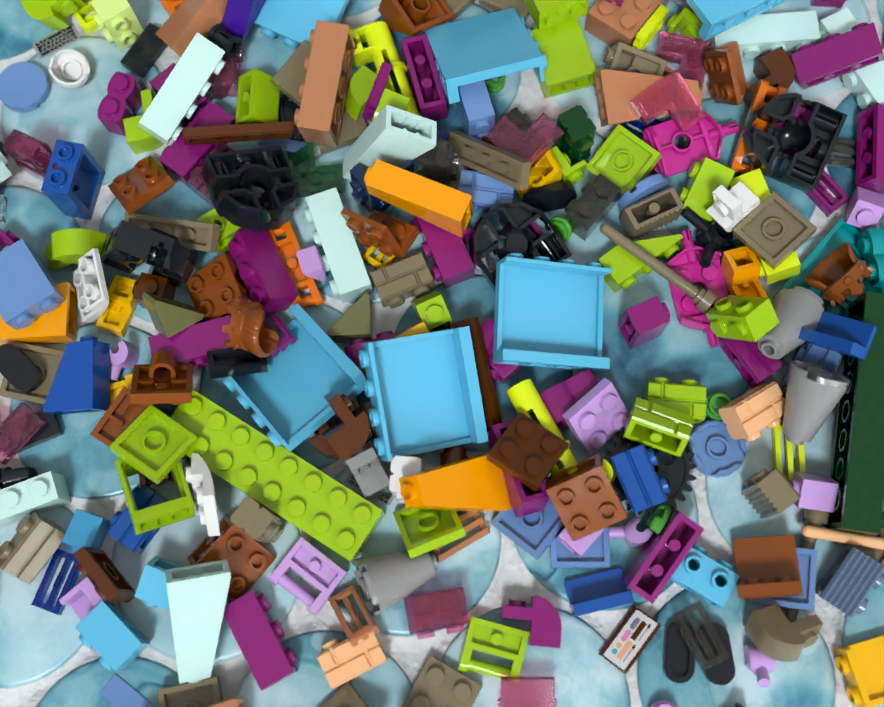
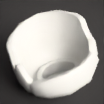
M63 49L51 56L48 70L58 85L66 89H78L88 81L91 68L89 61L82 53L74 49Z

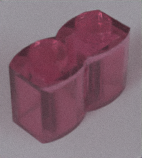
M14 129L6 137L3 145L6 154L14 158L20 168L44 179L52 156L50 146ZM56 164L54 166V169H57L59 167V164Z

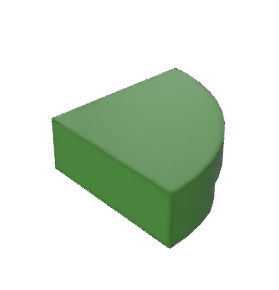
M665 502L658 504L645 522L646 526L659 534L665 526L672 508Z

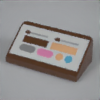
M634 606L600 651L599 655L620 672L627 674L657 633L661 624Z

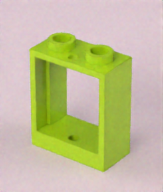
M121 458L115 460L118 479L135 535L195 517V505L180 461L172 468L180 498L137 510L127 477L139 474L140 472Z

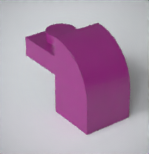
M533 595L531 596V608L526 607V601L508 600V605H501L500 618L530 620L528 645L560 648L561 619L557 610L549 601Z

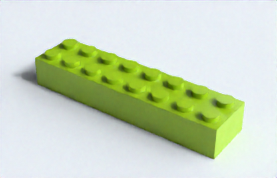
M193 389L192 403L179 405L170 417L197 436L196 444L185 455L191 458L192 453H198L210 471L352 563L354 559L359 557L386 515L383 510L294 453H289L283 446L280 445L277 448L267 436Z

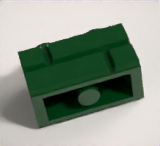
M577 105L559 115L553 140L554 145L558 147L560 152L567 154L571 164L587 160L591 156L590 150L594 144L593 139L596 126L590 118H587L588 114L581 105Z

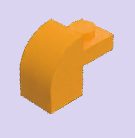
M747 246L723 251L721 269L729 295L768 298L758 280L761 264L755 253Z

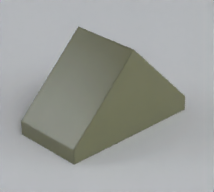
M145 291L142 294V299L155 329L166 338L174 336L201 321L204 317V314L192 305Z
M366 292L327 331L328 336L334 343H349L362 338L366 339V341L373 340L372 303L370 296Z

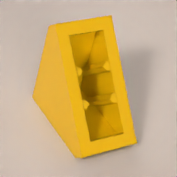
M550 148L544 149L532 161L528 189H516L521 199L530 189L560 183L563 169Z

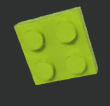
M618 124L589 161L586 169L623 195L626 191L632 193L636 189L635 185L647 177L662 155Z
M150 405L110 445V450L158 485L196 444L197 436L153 405Z
M405 507L393 512L411 559L466 536L457 512L454 510Z

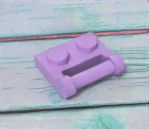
M300 537L272 573L269 581L275 585H281L309 608L308 612L316 616L348 573L308 541ZM290 567L321 591L317 598L286 575Z

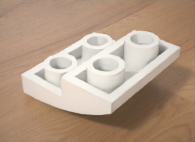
M98 248L91 249L79 258L78 268L72 272L82 322H94L106 311L109 305V296Z
M192 453L191 466H186L187 484L192 483L189 490L193 502L196 504L197 515H200L201 525H207L208 537L220 536V524L211 472L203 458L198 453Z

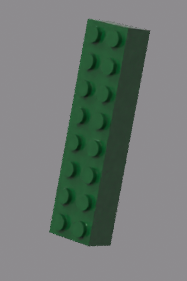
M866 291L849 304L847 318L873 324L877 327L865 360L843 354L841 374L848 377L851 381L849 388L838 402L830 477L839 483L834 512H829L825 528L864 535L880 534L881 529L884 528V511H882L884 500V294Z

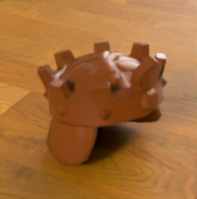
M843 243L806 276L805 283L819 290L824 295L823 299L828 300L833 308L836 306V303H841L845 300L844 297L850 294L853 296L863 295L865 287L862 284L864 277L869 278L874 268L868 266L866 260L857 258L850 244Z
M237 297L236 301L239 304L236 307L229 305L226 310L231 315L229 325H222V332L228 333L230 340H225L224 345L226 347H233V350L250 351L260 358L270 356L279 345V336L272 329L264 327L265 314L263 306L259 302L250 301L246 297Z

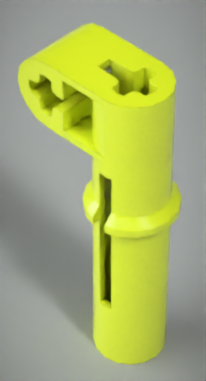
M377 21L351 30L356 44L352 66L359 67L374 62L377 70L376 74L378 75L382 62L390 61L393 65L392 69L401 94L410 98L407 112L421 116L406 76V64L400 60L388 24L384 21ZM367 42L369 47L363 49L362 44ZM389 75L384 89L387 88L395 92Z
M531 379L524 380L506 391L518 414L521 412L537 422L533 415L534 412L541 426L565 441ZM569 447L560 459L565 468L558 461L550 472L551 475L577 464ZM603 459L606 466V474L612 484L616 478V471L611 461Z

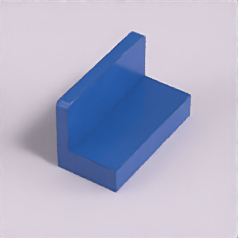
M823 312L816 331L802 327L799 339L821 348L865 360L877 327L873 324Z
M616 568L565 581L564 585L572 616L576 617L633 603L632 591H627L626 584L621 579L623 577L622 570Z

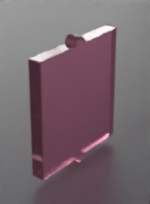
M501 677V698H498V705L501 707H554L557 705V699L554 698V677Z

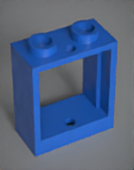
M57 139L41 191L65 216L91 220L105 171L84 144ZM56 164H59V167L57 169H54V166Z

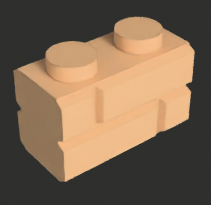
M773 381L759 384L719 409L718 412L723 422L727 425L726 429L732 439H745L746 442L762 436L761 430L765 427L767 429L773 428L783 422L781 417L784 416L785 398L782 397L783 394L778 383Z
M355 628V629H353V630H351V631L354 633V632L357 631L358 629ZM372 631L367 634L369 636L368 639L365 641L362 638L357 641L358 645L355 647L351 645L348 639L339 643L337 638L321 646L323 652L316 656L331 689L388 660L377 634L374 635Z

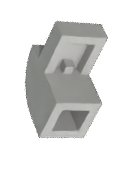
M370 444L362 447L357 453L346 460L367 501L370 502L390 491V480Z

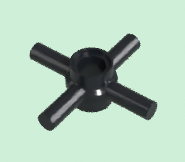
M688 206L682 210L680 215L699 230L696 234V242L699 247L704 248L699 261L701 267H710L716 250L722 249L727 251L737 248L730 242L734 237L732 232H726L716 221L707 223Z

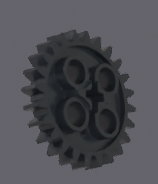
M623 428L620 431L622 439L616 436L612 437V441L616 446H606L605 448L611 456H604L602 458L611 461L610 457L629 450V447L633 444L642 445V443L623 437L625 431ZM644 445L646 450L650 448V446ZM655 449L654 455L658 465L653 467L658 477L664 475L671 491L665 494L668 499L665 503L676 509L677 505L674 499L684 502L686 498L682 491L691 492L693 490L687 484V481L696 480L694 475L689 474V470L695 469L697 465L688 463V459L693 457L694 453H685L683 451L681 457L672 455V463L664 465L658 459V454L661 450ZM616 473V478L612 485L619 495L620 501L623 502L625 500L627 502L626 511H630L632 508ZM658 504L650 508H647L649 516L653 513ZM644 510L637 512V515H641Z

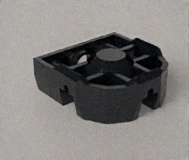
M798 93L777 95L767 100L750 114L743 131L745 155L753 164L755 170L760 168L764 176L800 191L809 192L817 187L848 115L819 102L803 100L802 95ZM797 107L805 108L802 119H794ZM756 118L771 124L767 133L757 128H752ZM784 122L783 128L776 130V124ZM790 147L795 150V152L790 155L786 154L784 151L785 149H788ZM813 147L811 156H805V154L808 153ZM776 156L784 158L778 174L772 173L769 170Z
M281 146L206 155L201 175L216 212L220 217L226 218L235 226L250 229L253 233L280 229L286 221L292 218L299 184L297 181H291L292 170ZM244 162H250V164L239 167ZM255 187L262 188L265 192L261 194L255 191ZM266 209L271 217L269 223H266V220H262V211Z
M524 202L503 203L495 206L479 218L468 239L470 257L480 267L485 279L494 291L496 286V266L489 271L482 261V258L492 251L499 258L498 261L510 253L523 254L525 259L537 256L549 257L551 262H559V260L567 259L572 255L545 213ZM495 213L504 224L501 230L498 229L497 232L488 220ZM539 218L544 222L547 230L533 239L526 226ZM500 236L506 238L504 248H499L498 246Z
M121 220L106 237L100 259L101 263L129 274L135 270L137 264L141 265L146 261V264L150 265L148 274L168 278L175 287H180L183 283H187L192 274L197 254L182 246L176 236L156 228L144 229Z

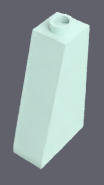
M386 105L344 154L343 178L351 180L350 170L357 164L365 172L369 166H374L376 159L399 167L407 160H413L436 146L437 122Z
M227 559L165 570L179 684L186 682L197 683L202 679L211 678L231 579Z

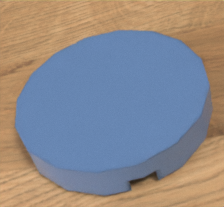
M30 62L14 63L5 68L0 74V100L9 109L17 112L32 111L39 107L38 104L42 100L45 102L50 92L49 78L41 67Z
M662 174L651 175L639 181L632 193L626 191L619 198L617 205L622 211L624 207L668 188L670 183Z
M720 420L704 422L694 429L687 446V452L694 453V456L689 460L692 464L697 465L696 470L706 476L715 478L729 476L738 470L744 461L747 450L745 440L732 439L726 429L727 425Z

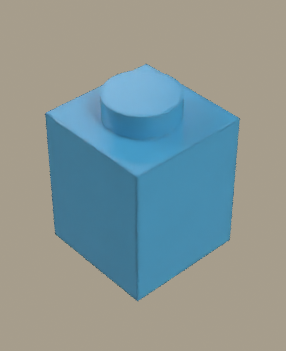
M76 509L62 542L71 545L69 551L73 553L82 546L101 549L107 531L110 529V520L84 510Z

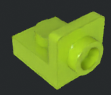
M685 7L679 15L675 13L666 25L668 31L665 38L670 41L677 32H680L684 38L693 41L699 46L703 40L698 35V32L703 23L694 12Z
M557 146L550 149L563 169L560 183L567 182L574 185L584 178L587 168L585 160L571 167V161L566 153H561Z

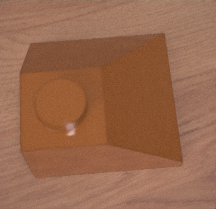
M382 0L378 8L379 13L392 31L410 36L450 21L455 17L444 0Z

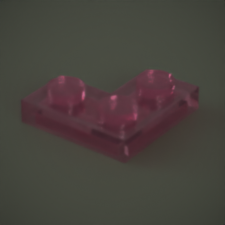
M660 31L655 56L670 63L679 64L677 78L698 80L699 86L703 88L706 73L703 64L705 58L704 51L711 49L712 41H703L702 39Z
M678 69L668 74L630 102L644 125H648L667 111L680 132L686 131L706 116Z
M543 112L525 133L504 115L486 136L497 147L532 161V169L565 132Z
M23 402L3 422L0 420V463L4 465L18 453L45 423L35 411Z

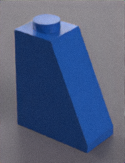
M83 336L80 337V341L68 342L44 403L43 413L65 415L108 410L110 407V347L108 343L98 341V337Z

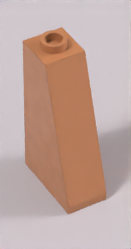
M184 0L155 34L181 57L197 32L207 39L210 29L214 25L221 23L228 0Z
M609 69L593 73L601 127L702 108L703 91L699 86L698 80Z

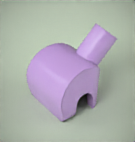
M123 339L117 343L119 351H112L109 348L111 363L110 379L118 381L122 369L132 368L139 359V353L135 346Z
M634 517L625 526H609V538H624L628 546L641 548L650 539L653 531L649 527L643 532L637 531L636 527L641 520Z
M744 645V654H746L747 658L746 668L753 674H756L760 687H768L771 684L769 673L774 670L776 660L763 654L756 646Z

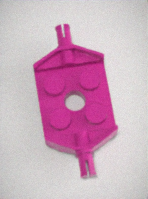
M698 110L645 128L642 141L662 155L650 173L652 175L662 174L665 177H669L689 170L694 161L698 162V159L705 157L718 162L722 148V139L727 135L740 131L737 121L721 126V124L716 123L710 114L703 110ZM678 137H685L689 141V147L679 149L675 146L674 140Z
M684 230L679 233L683 236V249L667 262L666 266L693 285H699L705 290L710 289L718 295L710 308L705 312L707 313L714 307L715 302L729 295L719 260L722 254L715 251L710 267H701L699 261L704 248L694 245L691 230ZM668 281L679 324L688 329L701 330L703 333H706L710 348L721 346L720 338L716 337L712 332L706 314L695 307L696 304L692 302L693 298Z

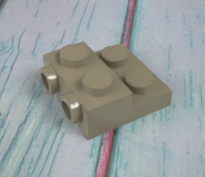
M622 42L614 44L613 47H608L603 57V62L607 63L605 69L658 76L663 75L668 62Z

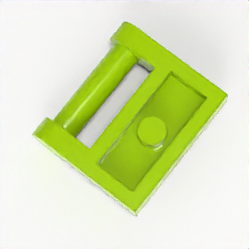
M471 616L458 671L466 673L467 670L506 680L508 685L517 686L530 632ZM475 649L513 660L512 667L509 669L471 658L472 650Z

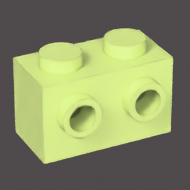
M94 0L90 2L96 11L92 16L109 44L114 41L119 50L133 45L144 31L127 0Z

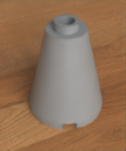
M795 286L793 289H781L772 301V306L780 323L758 340V348L761 353L771 359H780L805 343V341L799 339L802 327L816 331L822 313L825 312L822 306L824 302L821 297L812 290L801 286Z
M800 360L791 362L782 432L787 435L786 440L797 445H803L804 442L812 441L849 388L851 380L848 377L834 370L831 374L823 370L824 366Z
M408 551L360 557L353 560V565L359 566V570L354 572L359 590L365 604L371 602L374 609L369 610L373 617L382 614L435 577V570L438 569L436 557L432 552H426L412 559Z

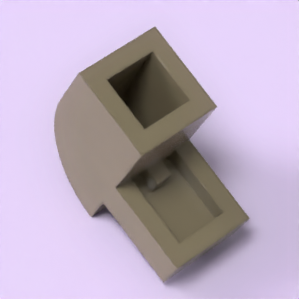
M773 604L751 612L744 631L759 651L766 656L778 661L792 662L798 660L803 648L813 645L818 640L817 635L823 623L816 614L790 623L778 605Z

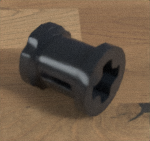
M220 23L214 25L207 35V39L224 50V55L228 58L235 57L243 45L241 37L233 36Z

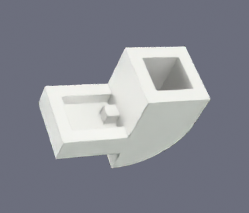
M741 181L729 191L721 184L713 191L714 204L706 210V213L726 232H732L734 227L760 205V199Z

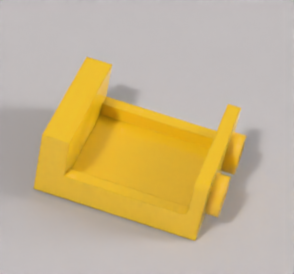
M884 634L835 648L837 654L835 663L839 672L845 676L848 684L846 693L851 704L855 707H873L883 704Z

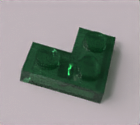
M313 142L307 143L296 152L287 151L288 163L292 170L291 181H297L299 184L297 198L308 197L335 187L338 193L345 192L342 163L316 166Z

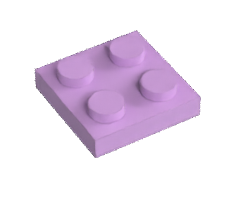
M604 378L562 416L584 452L589 456H593L626 426L629 412L612 382Z

